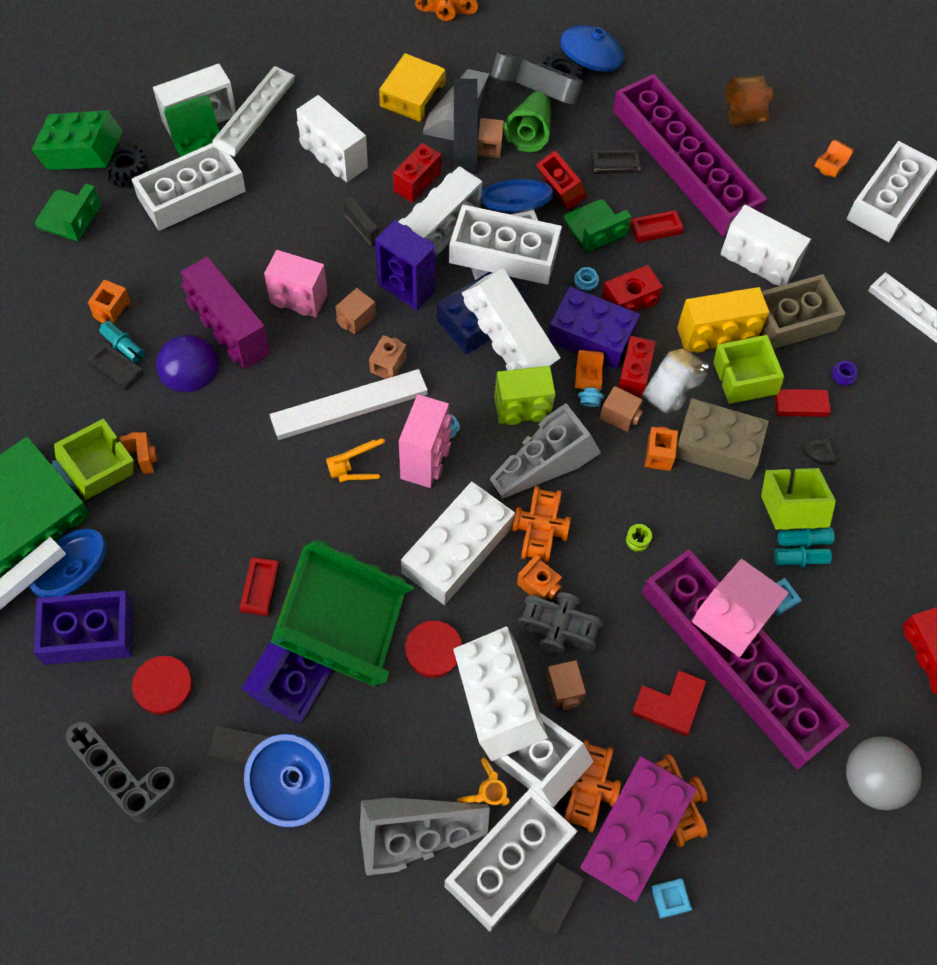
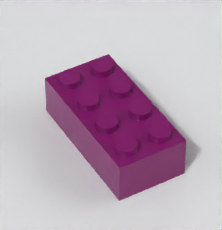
M208 257L181 271L184 281L181 285L188 295L186 298L187 304L193 312L196 310L199 312L200 320L207 329L211 327L219 345L227 347V353L234 363L239 362L245 370L270 355L265 326Z
M640 756L580 869L636 902L697 787L646 757Z

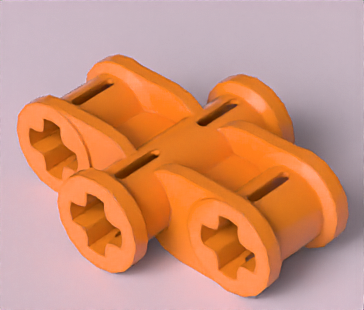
M415 0L417 9L424 12H436V16L443 21L452 20L456 13L470 15L478 10L477 0H427L426 5H424L425 0Z
M535 486L531 512L522 511L520 507L516 508L512 531H527L521 559L526 557L533 558L537 554L544 563L548 564L553 541L552 537H560L562 541L567 540L571 517H566L565 519L556 517L561 490L552 492L541 490L539 486Z
M584 740L583 743L593 763L568 790L571 792L564 819L568 823L585 827L588 832L593 833L600 801L608 802L613 807L619 795L621 781L616 780L612 782L605 780L613 748L608 747L604 749L590 745L589 741Z
M667 754L663 760L656 762V764L682 778L672 755ZM697 776L690 779L689 783L696 786L697 789L671 836L678 848L683 847L686 841L698 836L704 838L708 835L705 822L695 805L697 802L702 804L708 800L705 788Z

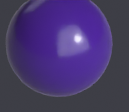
M179 335L167 341L160 349L156 361L157 374L161 382L168 388L179 392H192L207 386L214 379L219 368V360L214 348L206 340L194 335Z

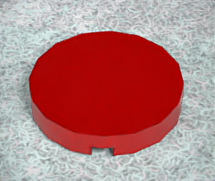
M426 621L417 625L409 633L405 643L406 659L419 675L428 678L443 677L458 666L453 649L461 646L462 640L457 631L449 624L441 621Z
M158 656L147 660L138 668L133 677L132 691L135 700L143 709L154 715H166L177 711L183 706L182 704L192 693L193 681L190 671L181 660L171 656Z

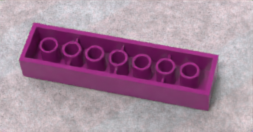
M655 74L616 91L613 112L722 237L727 235L730 224L744 205L763 213L767 202L766 196Z
M689 549L647 579L641 593L791 764L799 770L850 725L763 629L760 630L741 657H738L692 623L698 609L720 582Z

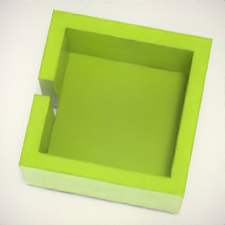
M768 335L717 345L713 363L720 381H723L722 387L729 404L779 394L784 375Z
M550 366L497 372L494 399L499 424L516 425L522 421L530 420L541 422L546 416L551 414L555 389Z
M104 418L54 444L56 460L84 500L133 475L134 460L122 443H117V436Z
M819 468L795 469L790 494H787L791 476L790 469L766 470L761 497L776 530L830 527L836 500Z

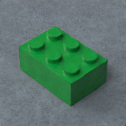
M108 110L49 114L37 136L32 151L47 170L104 168L108 166L123 131Z

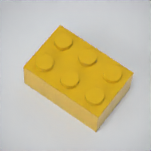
M760 287L686 299L677 326L685 353H700L707 349L717 348L718 344L758 337L765 324L769 310Z

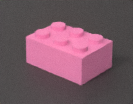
M417 394L399 439L400 479L429 488L432 487L434 479L439 480L443 469L441 464L442 458L448 456L451 448L449 440L452 429H450L452 415H449V403Z

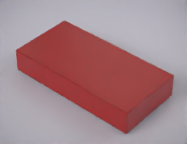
M676 210L633 218L630 222L637 243L680 235L684 231Z
M780 389L779 394L774 395L777 416L828 417L831 413L828 390Z
M251 557L239 608L240 612L269 616L280 567L279 561Z

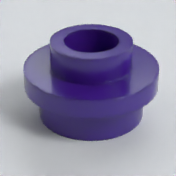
M841 361L834 365L831 371L832 378L840 385H851L858 377L857 367L850 361Z

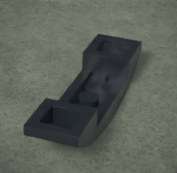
M454 78V171L460 166L471 174H477V79Z

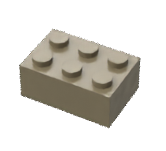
M823 274L761 291L769 314L760 334L761 336L768 335L773 349L835 332L846 315Z
M691 398L678 438L675 458L750 480L758 466L769 421Z

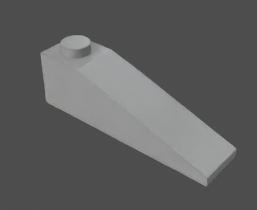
M467 69L460 79H477L479 110L489 79V73ZM454 86L429 113L423 134L454 141Z
M567 403L546 416L538 424L540 428L532 437L527 436L522 442L524 446L516 455H511L490 478V481L503 499L578 469L601 453L591 434Z
M382 798L361 801L360 833L366 875L398 872L407 868V863L423 857L424 860L434 857L433 853L448 846L456 848L487 835L489 805L405 798Z

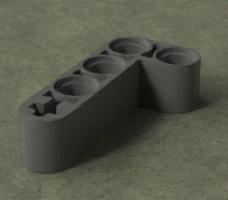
M505 52L496 53L491 76L494 78L517 82L552 98L573 105L577 103L583 80L527 57Z
M77 722L67 730L66 741L124 812L134 821L144 822L149 820L178 794L180 783L169 768L163 766L156 767L138 782L88 723ZM82 736H85L92 744L88 749L80 740ZM108 755L107 762L104 765L95 766L96 760L100 756ZM118 778H127L123 787L114 789V783ZM170 778V784L167 788L157 790V783L161 779ZM142 798L145 799V806L140 811H132L135 801Z

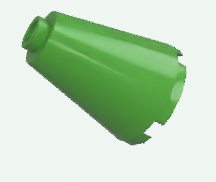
M539 91L534 92L507 117L504 124V134L510 144L513 143L518 146V150L529 153L541 150L548 142L551 127V100L549 96Z

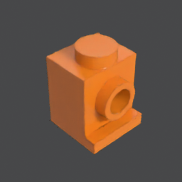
M104 279L88 301V304L96 320L105 323L107 320L115 323L125 307L130 306L131 300L126 288Z
M651 427L644 467L671 471L676 456L678 431L670 430L667 427Z
M536 554L518 573L517 585L530 596L540 597L544 600L548 598L553 600L562 589V586H560L562 577L540 560L541 557ZM540 576V577L543 578L545 581H540V580L538 579V577Z

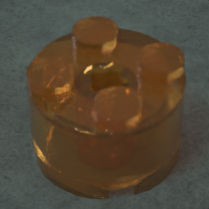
M763 75L734 77L733 80H729L726 87L725 101L730 103V110L727 111V116L732 125L768 121L769 101H772L773 91L771 87H767Z

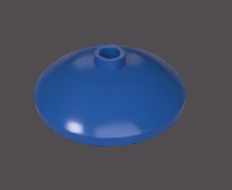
M576 25L566 29L560 38V45L566 55L586 68L603 72L614 71L620 68L625 56L621 45L610 33L602 28L591 25Z
M506 180L484 188L482 190L481 203L492 211L509 215L531 210L535 212L550 201L553 196V190L549 184L538 180Z
M81 529L55 541L66 554L29 585L31 590L41 598L66 596L86 585L98 572L106 555V540L98 531Z
M291 733L274 735L262 741L250 754L244 772L245 791L252 807L268 822L282 827L301 826L316 818L329 801L332 790L330 765L321 749L311 740ZM293 771L299 774V781L294 779Z

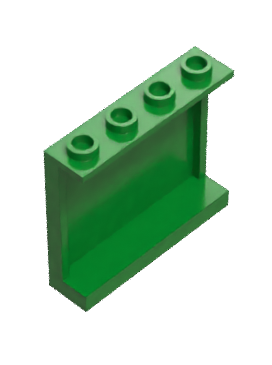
M25 437L0 454V578L49 537L57 541L63 533L72 527L78 526L90 515L82 500L28 437Z
M315 540L302 549L270 643L372 687L386 683L389 671L383 669L385 658L404 595L413 591L414 587L405 583L402 577L388 575L382 572L381 568L376 565L358 561L357 557L351 553L339 552L333 549L332 545L328 542Z

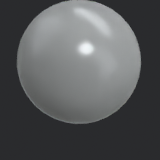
M877 736L862 741L852 750L846 764V777L851 791L861 802L878 810H895L907 805L917 795L922 782V770L918 758L906 744L891 737Z

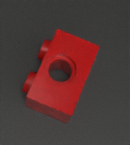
M421 143L393 172L394 192L413 203L441 174V154Z
M556 151L536 164L543 181L552 187L553 193L567 210H570L587 197L581 180Z
M646 265L605 282L602 298L636 312L642 308L656 305L660 300L663 286L649 265Z
M630 336L618 388L640 399L643 398L656 341Z

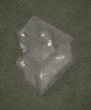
M684 348L670 351L641 396L665 413L675 409L678 411L686 400L684 396L686 391L696 385L700 386L707 376L705 370L709 365Z

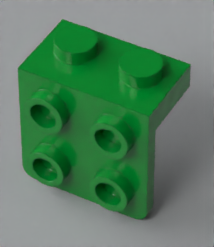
M207 95L167 107L164 110L174 147L179 157L213 143V139L220 132L211 99Z
M85 183L78 195L63 190H56L36 219V227L40 230L79 242L101 206L95 187Z
M600 199L565 214L563 221L584 251L588 253L627 236L632 216L627 210L614 214L606 201Z

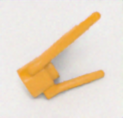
M383 438L377 441L372 440L345 453L326 458L331 478L338 477L340 483L348 480L380 479V474H347V471L352 470L349 458L383 444L385 440Z
M483 757L481 762L489 778L482 782L478 794L460 797L457 799V802L472 803L484 801L492 805L501 803L502 806H506L509 803V799L506 797V787L503 782L497 780L498 774L494 772L488 760Z

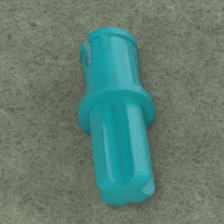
M110 321L101 324L99 332L113 344L115 350H120L132 363L140 361L133 354L134 352L141 358L144 357L145 351L130 339L128 333H123Z
M831 527L818 529L802 528L801 530L778 532V543L781 546L803 545L805 548H809L811 545H832L835 538Z
M800 546L794 549L775 548L774 551L776 566L800 565L801 568H804L806 564H830L832 561L830 549H805L804 546Z

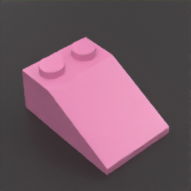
M741 558L701 605L692 623L735 655L741 657L789 592Z

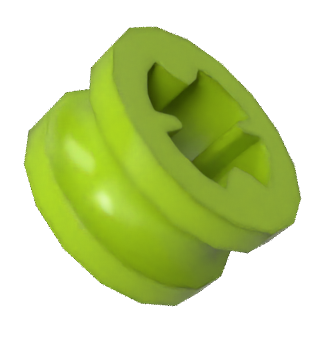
M643 524L631 526L626 536L627 546L636 552L646 550L652 539L651 530ZM635 533H640V537L644 536L643 542H637L638 539H633Z

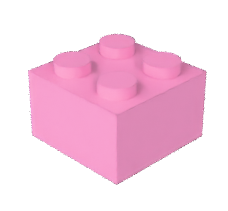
M276 250L264 273L270 303L278 308L294 310L304 316L317 317L328 295L324 264Z

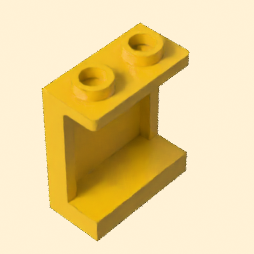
M405 53L379 89L380 106L421 122L425 116L426 103L437 87L443 88L445 85V69Z

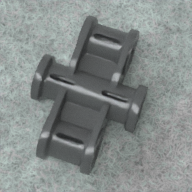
M560 592L556 595L557 603L555 604L540 597L526 596L524 600L526 606L522 617H519L517 620V625L526 631L545 636L539 644L543 650L552 654L562 655L565 651L564 643L585 651L596 650L595 640L598 631L603 628L604 623L598 617L576 611L575 609L581 603L579 598L569 593Z

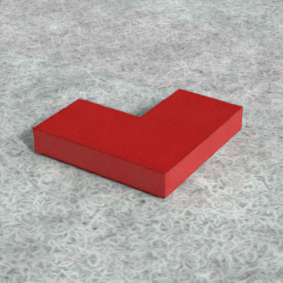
M678 671L669 696L642 685L632 715L687 736L706 681Z

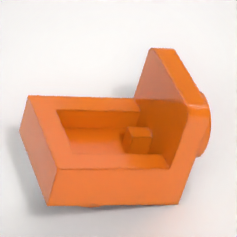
M833 140L826 153L818 158L815 167L819 168V171L825 176L836 177L844 170L854 150L837 140Z
M578 351L575 388L582 390L584 388H596L601 391L603 352Z
M132 432L128 435L120 436L119 441L128 453L137 452L138 463L143 474L155 473L153 462H158L155 446H151L147 433Z

